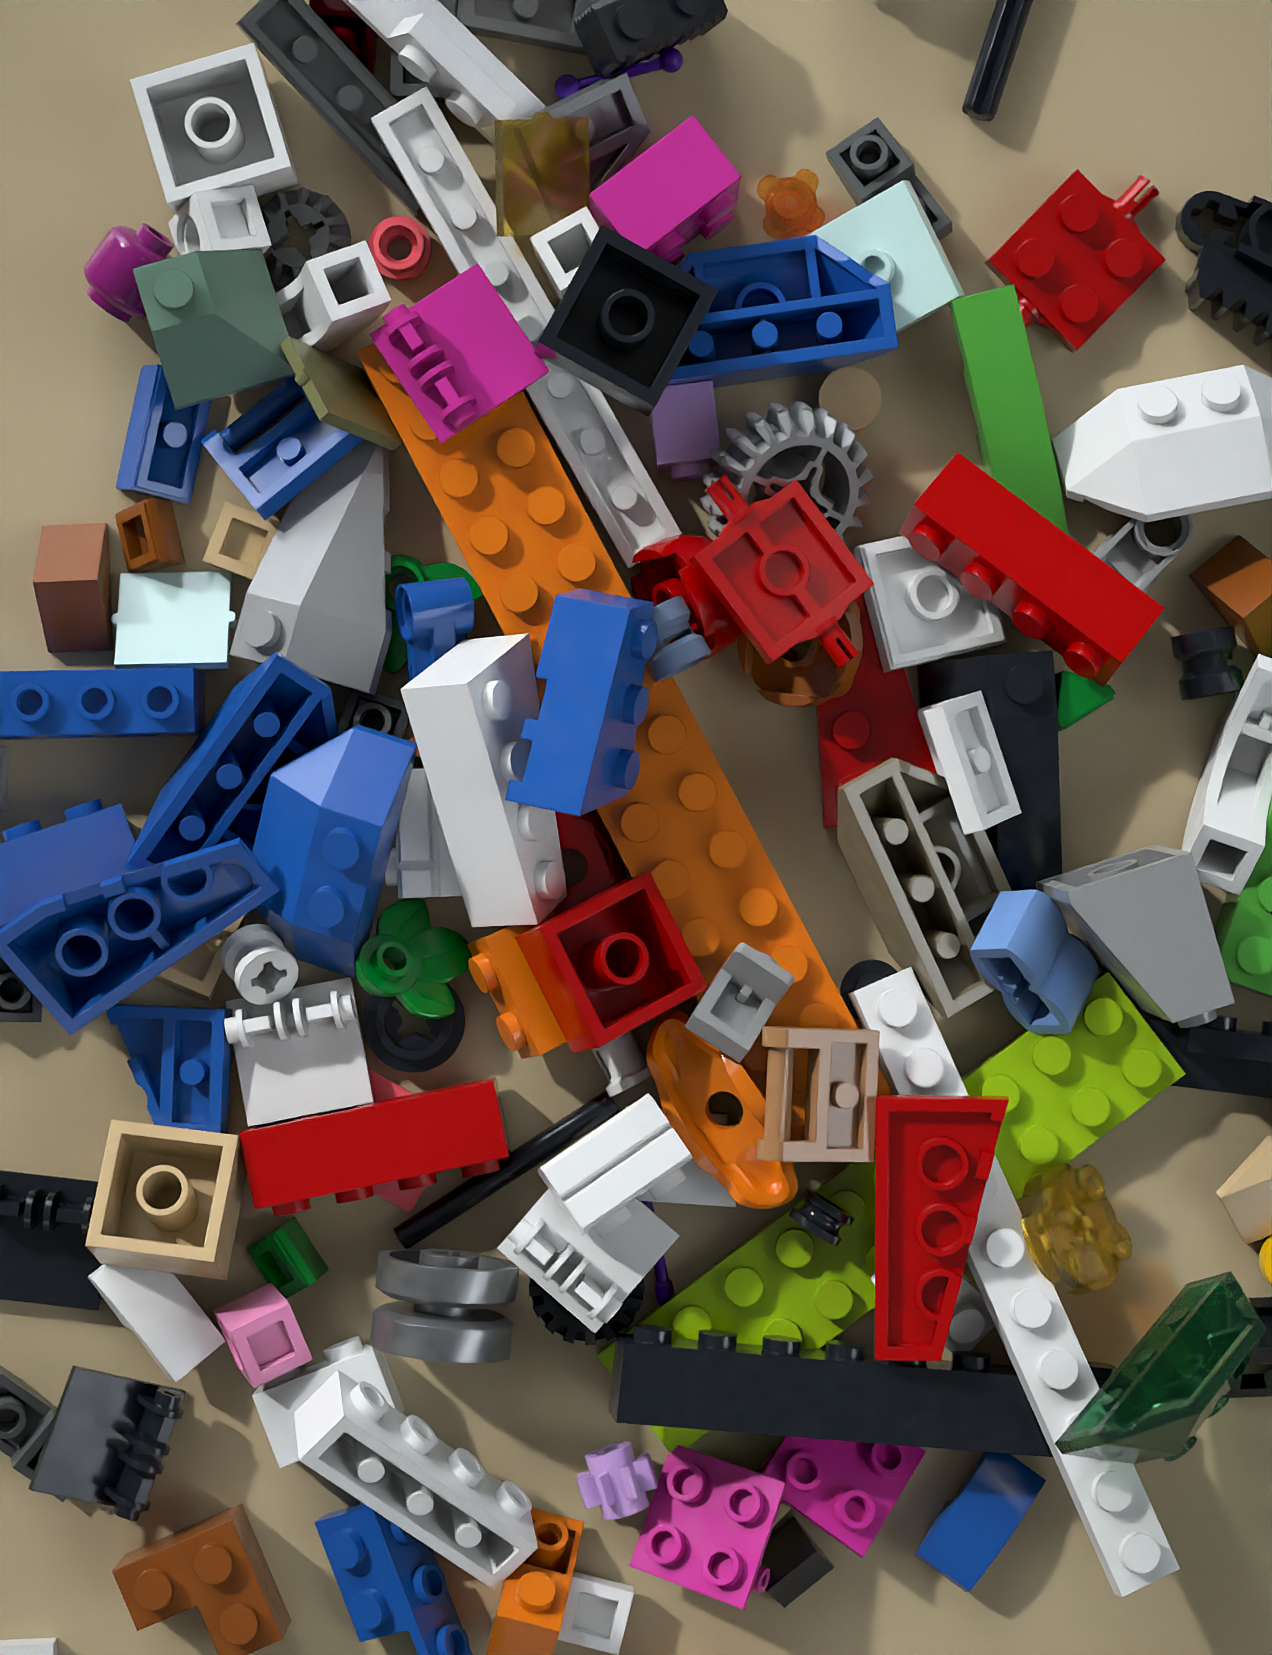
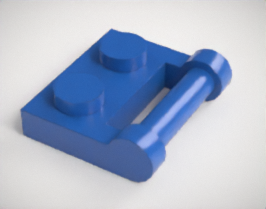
M296 376L285 379L222 432L218 433L214 429L201 440V443L265 521L364 441L363 438L320 421L303 388L296 383L294 379ZM302 398H305V400L300 405H298L289 414L282 418L278 423H276L273 427L266 431L262 436L255 440L240 454L236 455V452L239 451L243 446H245L254 437H256L259 433L266 429L270 424L277 420L281 415L288 411Z

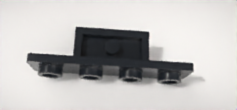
M1217 1015V1018L1213 1021L1189 1028H1180L1178 1022L1172 1023L1167 1020L1143 1017L1185 1072L1184 1076L1170 1086L1272 1098V1022L1263 1021L1261 1032L1236 1029L1238 1018Z

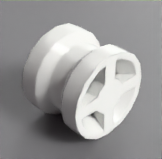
M262 924L244 926L228 937L221 949L220 961L224 971L235 982L237 990L242 997L250 1003L264 1005L276 1002L288 994L297 981L299 968L296 959L283 946L282 940L269 926Z

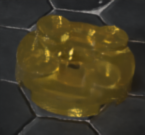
M1061 1164L1034 1174L1027 1181L1022 1198L1032 1195L1031 1214L1023 1216L1021 1219L1027 1247L1038 1269L1053 1285L1064 1281L1070 1288H1073L1067 1293L1074 1296H1082L1106 1288L1117 1277L1120 1262L1131 1257L1132 1241L1126 1228L1117 1221L1112 1205L1105 1194V1184L1101 1174L1094 1166L1089 1164L1078 1168L1069 1164Z

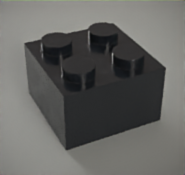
M601 225L538 340L534 354L649 417L718 290Z

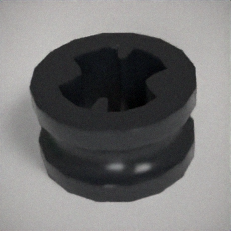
M806 1187L802 1193L805 1197L803 1206L800 1208L793 1207L789 1216L821 1239L834 1246H838L842 1240L839 1237L840 1228L844 1225L851 1226L855 1218L825 1196Z

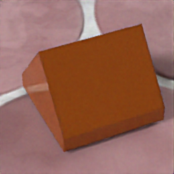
M147 498L116 513V523L129 573H145L186 563L171 501Z

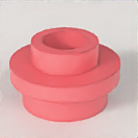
M394 216L383 220L373 229L368 240V247L379 273L391 280L406 281L418 276L427 267L431 258L432 246L427 231L419 222L409 217ZM406 240L412 245L411 254L406 259L395 260L390 257L389 247L394 241Z

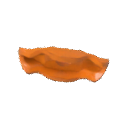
M681 1010L667 1012L652 1031L647 1045L646 1062L658 1089L662 1112L691 1153L692 1161L700 1169L716 1179L740 1205L753 1209H770L790 1202L798 1191V1180L794 1162L756 1159L757 1139L764 1138L766 1095L742 1062H737L684 1027L691 1015ZM729 1092L739 1099L743 1107V1117L739 1124L723 1126L712 1118L709 1111V1101L713 1094Z

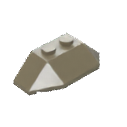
M890 758L839 787L837 842L891 957L902 970L909 967L912 968L924 996L940 1015L945 1018L951 1017L996 990L975 967L970 955V949L1000 892L1012 890L985 830L964 835L945 777L900 759Z

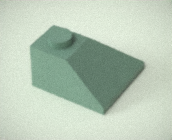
M262 249L194 251L133 269L175 410L296 376L280 346V343L288 336Z

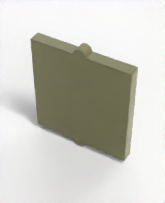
M287 336L280 343L296 375L294 378L296 383L303 388L320 421L392 451H395L402 444L385 412L386 408L379 401L362 368L290 336Z

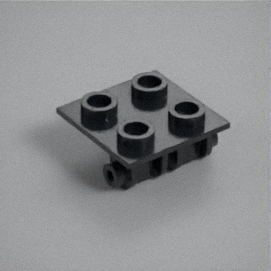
M0 1170V1299L99 1310L101 1294L89 1280L88 1276L103 1264H100L85 1246L98 1181Z
M73 1365L28 1489L35 1492L115 1507L114 1514L131 1521H138L140 1513L148 1511L151 1505L148 1497L156 1474H162L164 1468L161 1464L162 1458L169 1455L171 1448L167 1444L176 1419H181L184 1411L180 1408L186 1391Z

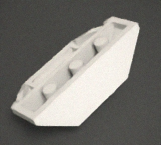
M1239 365L1115 390L1052 439V449L1066 497L1079 502L1087 500L1105 510L1143 522H1152L1272 498V378L1245 365Z

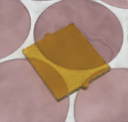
M537 111L534 113L533 118L494 120L497 236L535 235L585 206L590 211L589 117H551L548 112Z

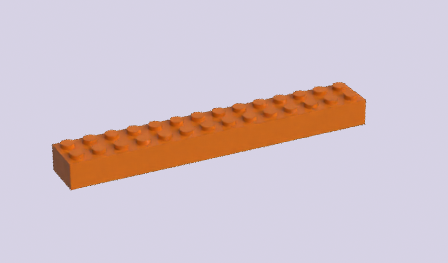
M373 342L356 351L504 635L529 633L536 677L557 594L582 588L631 598L523 391L441 444ZM645 664L643 686L648 689L649 702L645 718L637 726L634 751H637L640 755L638 777L633 788L628 790V795L597 808L631 876L634 877L650 871L707 987L710 986L720 968L739 943H745L754 950L769 955L780 967L794 976L793 983L777 1003L764 1026L858 1029L673 676L655 684ZM536 677L538 698L542 705L546 680ZM707 989L694 995L698 1003ZM761 1030L741 1062L766 1095L768 1047L761 1046ZM794 1048L790 1139H804L808 1049ZM878 1067L877 1095H890L892 1091Z

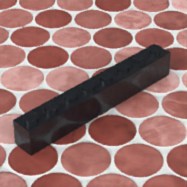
M649 1324L635 1325L634 1334L616 1333L608 1410L616 1423L1053 1457L1014 1367L990 1364L991 1356L984 1353L953 1351L952 1361L875 1360V1354L864 1353L865 1345L841 1340L826 1341V1350L801 1348L802 1340L781 1335H764L762 1345L737 1343V1334L720 1330H699L698 1340L673 1338L672 1328ZM1087 1361L1129 1454L1135 1385L1115 1374L1116 1367L1114 1365Z

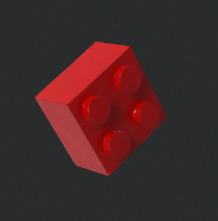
M650 871L625 879L515 936L572 1053L599 1048L708 988Z

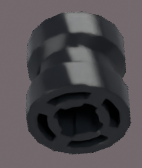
M1234 626L1202 630L1170 638L1173 656L1182 664L1183 675L1178 681L1181 701L1226 694L1242 689L1244 685L1242 670L1235 665L1228 666L1227 663L1228 660L1233 659L1232 652L1237 647Z

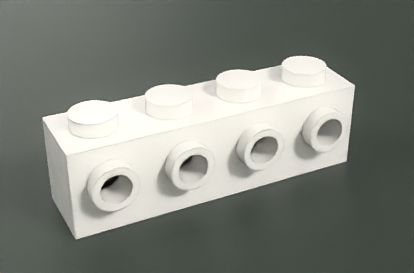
M337 1370L294 1412L299 1461L491 1589L495 1590L538 1549L530 1512L532 1504L526 1493L517 1484L509 1480L501 1482L485 1471L477 1458L463 1448L455 1450L436 1437L430 1426L421 1418L415 1415L406 1417L390 1406L380 1391L373 1385L364 1381L358 1384Z

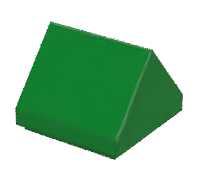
M1064 670L1056 673L1058 732L1067 729L1113 700V695L1116 693L1111 685L1106 684L1103 688L1094 680Z
M295 1216L246 1248L267 1283H272L285 1299L310 1286L329 1270Z

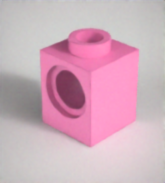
M272 1283L213 1310L236 1366L253 1388L313 1360L290 1303Z

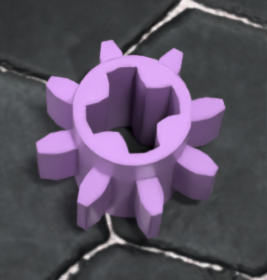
M619 1442L596 1449L585 1456L589 1470L578 1473V1479H576L585 1509L599 1505L603 1519L614 1520L638 1513L649 1506L646 1491L656 1489L658 1486L648 1452L635 1456L631 1442Z

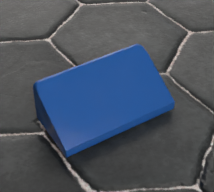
M148 365L141 368L116 488L134 494L190 504L203 446L201 440L205 436L212 400L175 410L162 365Z

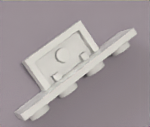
M343 0L399 54V61L412 75L424 82H428L445 99V104L453 115L463 123L475 127L517 169H526L509 126L546 108V106L438 0Z

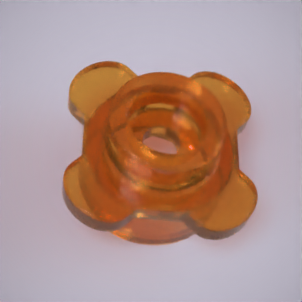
M801 169L792 177L779 179L774 175H766L759 181L757 195L764 200L766 215L762 226L769 236L780 238L785 233H796L803 229L807 232H813L823 225L825 213L817 205L815 191L819 186V179L814 172L808 169ZM786 199H795L797 206L794 209H788L785 206Z

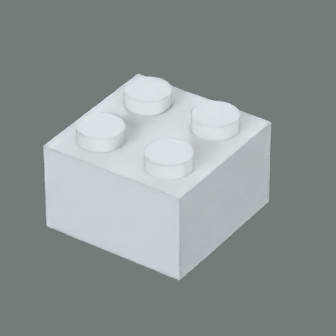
M254 43L130 80L165 199L174 214L197 191L253 185L258 197L300 184L266 70Z

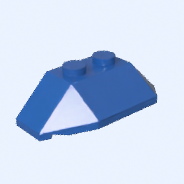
M817 235L688 253L678 265V268L716 288L718 292L667 386L713 381V388L828 372L898 350L890 284L876 274L873 275L859 263Z
M277 651L232 689L162 787L131 850L128 863L137 869H142L237 838H241L252 852L270 775L280 767L339 736L330 686Z
M357 724L339 736L280 767L270 775L252 853L279 884L280 891L259 904L256 909L297 960L357 979L355 972L356 956L360 947L370 936L418 749L416 743Z

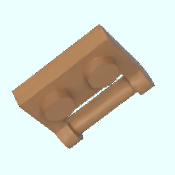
M762 1026L761 1046L768 1047L764 1138L757 1139L756 1159L782 1162H874L880 1031L871 1029ZM794 1048L808 1049L804 1139H790Z

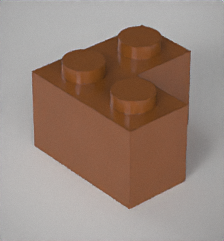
M242 1503L126 1553L112 1570L137 1631L194 1606H198L218 1655H248L276 1643L284 1638L292 1621Z

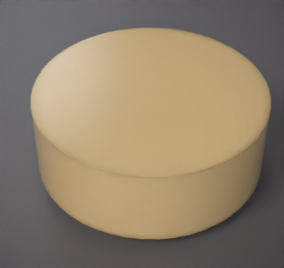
M843 367L830 373L823 381L817 397V407L828 410L835 416L836 421L841 420L853 429V433L862 431L875 420L882 403V393L876 379L869 372L857 367Z

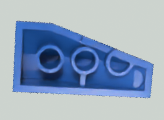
M237 838L39 901L0 929V957L71 1036L280 891L279 884L241 838Z

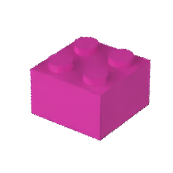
M692 115L589 194L590 213L599 228L603 225L676 266L685 257L681 248L700 234L705 240L711 239L735 219L736 216L731 210L738 203L741 176L695 116Z

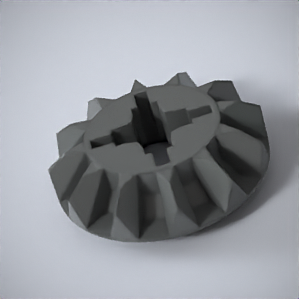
M305 187L287 192L277 191L271 200L263 207H260L272 244L264 252L263 256L271 281L278 286L285 288L298 277L307 261L304 254H300L295 246L286 249L281 247L283 246L282 242L290 237V232L287 228L290 226L287 220L288 217L292 216L295 222H299L304 230L313 227L318 229L316 230L317 234L309 239L311 247L309 252L313 259L351 246V233L347 219L341 209L328 195L310 191Z

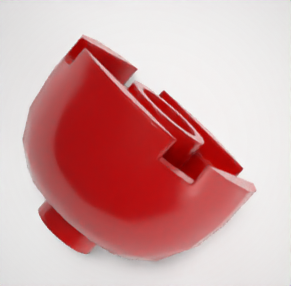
M680 534L662 539L643 548L634 555L632 563L641 562V574L631 578V588L634 599L654 602V606L679 595L683 597L691 612L688 622L693 632L704 637L712 652L710 656L699 662L701 663L736 642L742 630L689 561V559L714 540L698 535Z

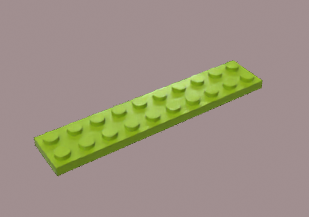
M1103 971L1094 982L1092 990L1070 1034H1034L1026 1029L963 1076L961 1080L969 1096H1008L1009 1098L994 1153L1015 1201H1017L1184 1076L1185 1072L1108 971ZM876 1143L874 1162H849L813 1189L855 1218L851 1226L844 1225L840 1228L839 1237L842 1240L838 1246H834L821 1239L789 1216L793 1207L800 1208L803 1206L805 1197H802L672 1295L670 1300L657 1306L625 1330L623 1334H634L635 1325L649 1324L672 1328L673 1338L698 1340L699 1330H720L737 1334V1343L762 1345L764 1335H781L802 1340L801 1348L818 1350L826 1344V1341L832 1340L875 1307V1285L870 1278L875 1274ZM616 1338L597 1351V1357L611 1376ZM649 1425L670 1454L678 1445L688 1448L710 1431Z

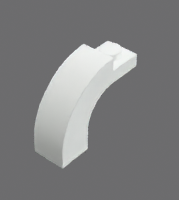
M366 240L306 261L298 277L276 293L288 336L324 352L337 347L368 327L385 311L391 302Z
M1258 654L1240 693L1234 692L1220 723L1195 792L1181 849L1192 852L1200 882L1237 895L1241 894L1265 847L1266 822L1272 797V658Z

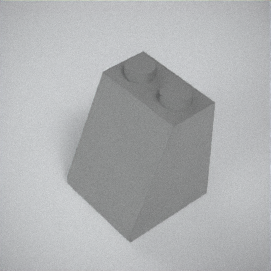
M1153 844L1036 882L1038 891L1050 896L1057 905L1070 931L1087 945L1092 956L1105 971L1111 974L1137 1008L1156 1015L1161 1020H1167L1172 1023L1178 1022L1180 1028H1189L1213 1021L1217 1018L1215 1009L1235 1003L1192 852Z

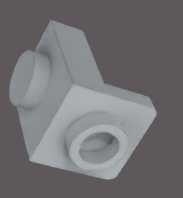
M739 943L716 974L684 1027L740 1063L761 1032L762 1026L765 1025L775 1006L788 991L795 978L791 973L780 967L769 955L756 951L745 943Z

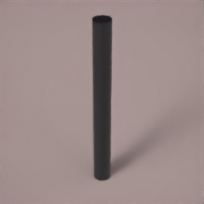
M607 1091L602 1092L513 1150L509 1157L499 1159L500 1170L473 1176L393 1228L397 1238L405 1249L411 1248L620 1112L616 1102L612 1097H609Z

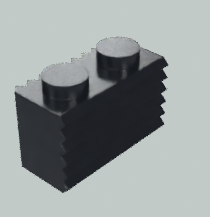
M601 0L591 4L587 10L583 11L574 20V27L595 75L604 79L611 72L616 73L621 68L626 69L633 63L638 64L644 58L648 60L654 54L659 55L667 48H673L677 44L682 45L687 40L692 41L699 35H705L726 18L728 9L724 0Z

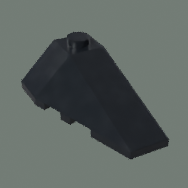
M1053 650L985 655L916 665L920 709L981 690L1022 812L985 829V832L1011 890H1036L1037 881L1062 874L1058 713Z

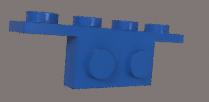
M359 1501L360 1505L328 1513L314 1522L360 1642L409 1631L418 1655H473L467 1633L460 1623L447 1589L445 1575L438 1565L433 1549L361 1501Z

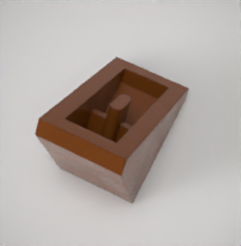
M91 523L42 526L33 586L48 652L113 650L108 524Z
M1238 535L1188 576L1229 626H1234L1235 634L1255 658H1257L1258 654L1272 658V560L1241 535Z

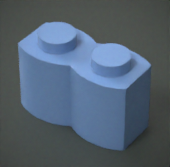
M1037 889L1000 892L970 949L972 961L980 974L992 986L1002 992L1004 1003L1012 1016L1024 1028L1034 1034H1070L1099 975L1098 965L1088 950L1087 945L1077 936L1068 933L1066 920L1057 908V905L1050 896Z

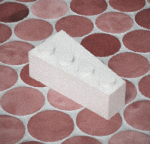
M529 633L462 640L400 690L471 926L490 927L539 924L567 896L555 811L505 800L509 781H523L532 742L520 738L525 718L538 720L540 713Z

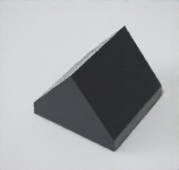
M794 1516L769 1537L762 1558V1566L770 1569V1579L765 1591L785 1608L834 1568V1565Z

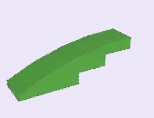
M1014 284L951 300L949 308L965 365L962 372L978 429L976 440L985 473L1069 535L1046 415Z

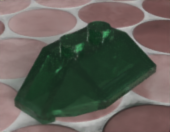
M1231 1271L1189 1282L1184 1286L1055 1442V1445L1062 1454L1137 1464L1160 1458L1167 1462L1174 1461L1193 1448L1197 1442L1195 1433L1207 1418L1218 1413L1228 1403V1391L1246 1369L1267 1330Z

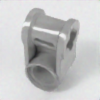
M1188 514L1169 518L1175 529L1174 539L1169 546L1160 547L1149 542L1144 533L1145 522L1129 518L1114 535L1111 533L1092 553L1145 593L1158 579L1157 575L1189 542L1193 529L1191 516Z

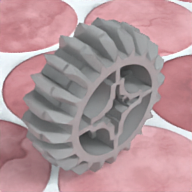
M793 401L789 410H787L780 403L774 404L770 402L765 420L756 412H746L747 429L741 433L735 428H725L727 438L732 443L726 451L710 449L711 457L719 464L718 470L701 474L705 485L709 487L727 473L729 479L747 503L751 484H754L756 492L754 503L769 499L780 491L775 489L771 485L772 483L785 488L796 479L846 546V539L842 535L848 526L852 528L863 527L861 518L854 512L856 507L872 503L869 494L861 488V486L874 478L870 469L861 463L868 454L864 446L854 439L853 429L841 420L836 421L835 416L828 410L816 407L812 411V408L804 402ZM824 458L825 481L822 492L820 493L819 480L824 470V468L820 464ZM707 494L700 500L702 501L703 508L712 515L707 521L708 527L718 537L728 520L709 494Z

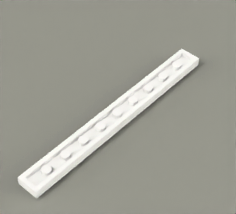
M911 967L848 994L863 1029L880 1031L878 1063L892 1091V1095L969 1096ZM994 1155L966 1261L1115 1595L1124 1597L1180 1568L999 1162Z

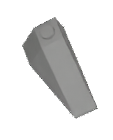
M364 439V441L291 500L246 592L229 655L261 665L277 651L322 682L375 695L392 635V611L387 610L385 604V575L391 574V553L385 551L384 516L390 511L389 449Z

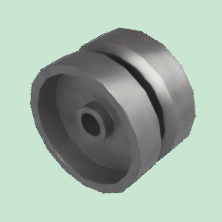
M433 1248L380 1251L378 1254L375 1287L383 1294L401 1301L383 1304L373 1311L369 1345L378 1351L396 1356L429 1361L492 1363L508 1360L511 1352L513 1322L506 1316L487 1308H498L515 1301L519 1267L510 1260L460 1250Z

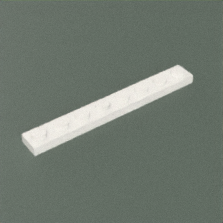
M426 86L371 118V122L457 273L460 275L478 263L533 347L536 348L538 340L555 310ZM541 358L550 373L524 390L626 568L629 569L640 563H632L634 555L640 550L662 539L682 533L602 392Z

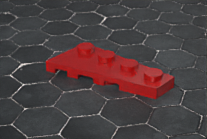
M863 593L854 600L860 610L859 622L862 628L863 648L858 669L853 676L852 686L845 695L839 698H831L823 704L816 706L823 828H837L838 788L890 758L900 759L937 774L904 668L883 673Z
M876 1096L875 1360L941 1361L962 1282V1274L969 1247L972 1244L978 1221L982 1197L991 1171L1001 1124L1004 1121L1009 1102L1008 1096Z

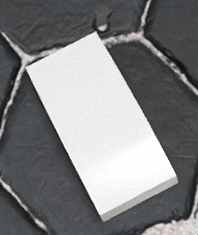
M103 1264L88 1276L121 1323L134 1332L166 1377L175 1383L225 1342V1339L173 1273Z

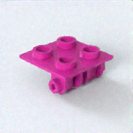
M478 263L410 308H407L405 304L395 307L383 317L385 324L369 334L441 444L550 373L541 357L534 354L535 348Z
M785 1436L777 1450H771L760 1464L758 1471L762 1475L787 1483L782 1501L862 1558L926 1451L916 1446Z
M678 1445L671 1454L669 1452L667 1454L657 1483L658 1487L655 1489L629 1566L745 1610L750 1594L753 1591L763 1593L770 1579V1569L762 1566V1558L787 1483Z

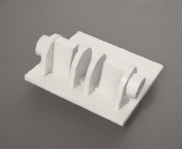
M351 977L292 988L282 999L271 1004L257 1005L248 1002L245 998L226 1001L227 1008L233 1009L231 1018L224 1019L225 1032L228 1043H233L248 1127L374 1102Z
M548 1189L497 1249L592 1332L596 1333L604 1323H607L615 1315L626 1297L680 1235L636 1198L627 1204V1207L634 1216L601 1238L595 1228H592L581 1236L559 1202Z

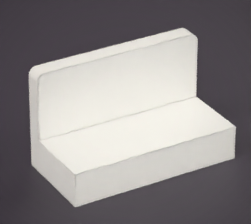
M981 690L919 709L918 718L936 772L946 779L964 835L985 830L1022 813Z

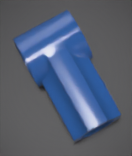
M464 577L399 584L396 588L395 613L400 634L407 645L408 683L462 640H465V634H470L474 625V602L471 589Z

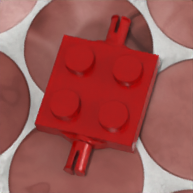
M1078 169L1075 170L984 262L1006 286L1014 284L1025 330L1034 322L1050 330L1073 353L1166 260L1140 233L1137 223L1133 220L1159 195L1156 186L1152 185L1134 201V198L1151 182L1149 179L1139 175L1137 180L1115 201L1103 195Z
M727 473L706 488L704 491L709 494L728 522L723 526L718 537L695 554L689 561L767 665L775 661L794 645L810 641L814 638L819 641L838 669L861 652L856 649L837 621L841 619L849 603L872 587L874 583L799 482L795 479L773 497L754 502L750 506L731 482Z

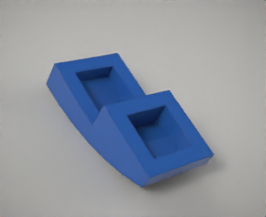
M982 1452L954 1499L945 1503L914 1555L964 1592L971 1591L1009 1540L1046 1480L1011 1454Z

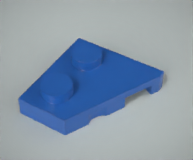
M115 1004L107 1010V1016L111 1025L117 1024L131 1056L127 1063L136 1084L141 1086L147 1095V1109L154 1125L228 1134L231 1044L228 1043L224 1019L232 1017L233 1009Z

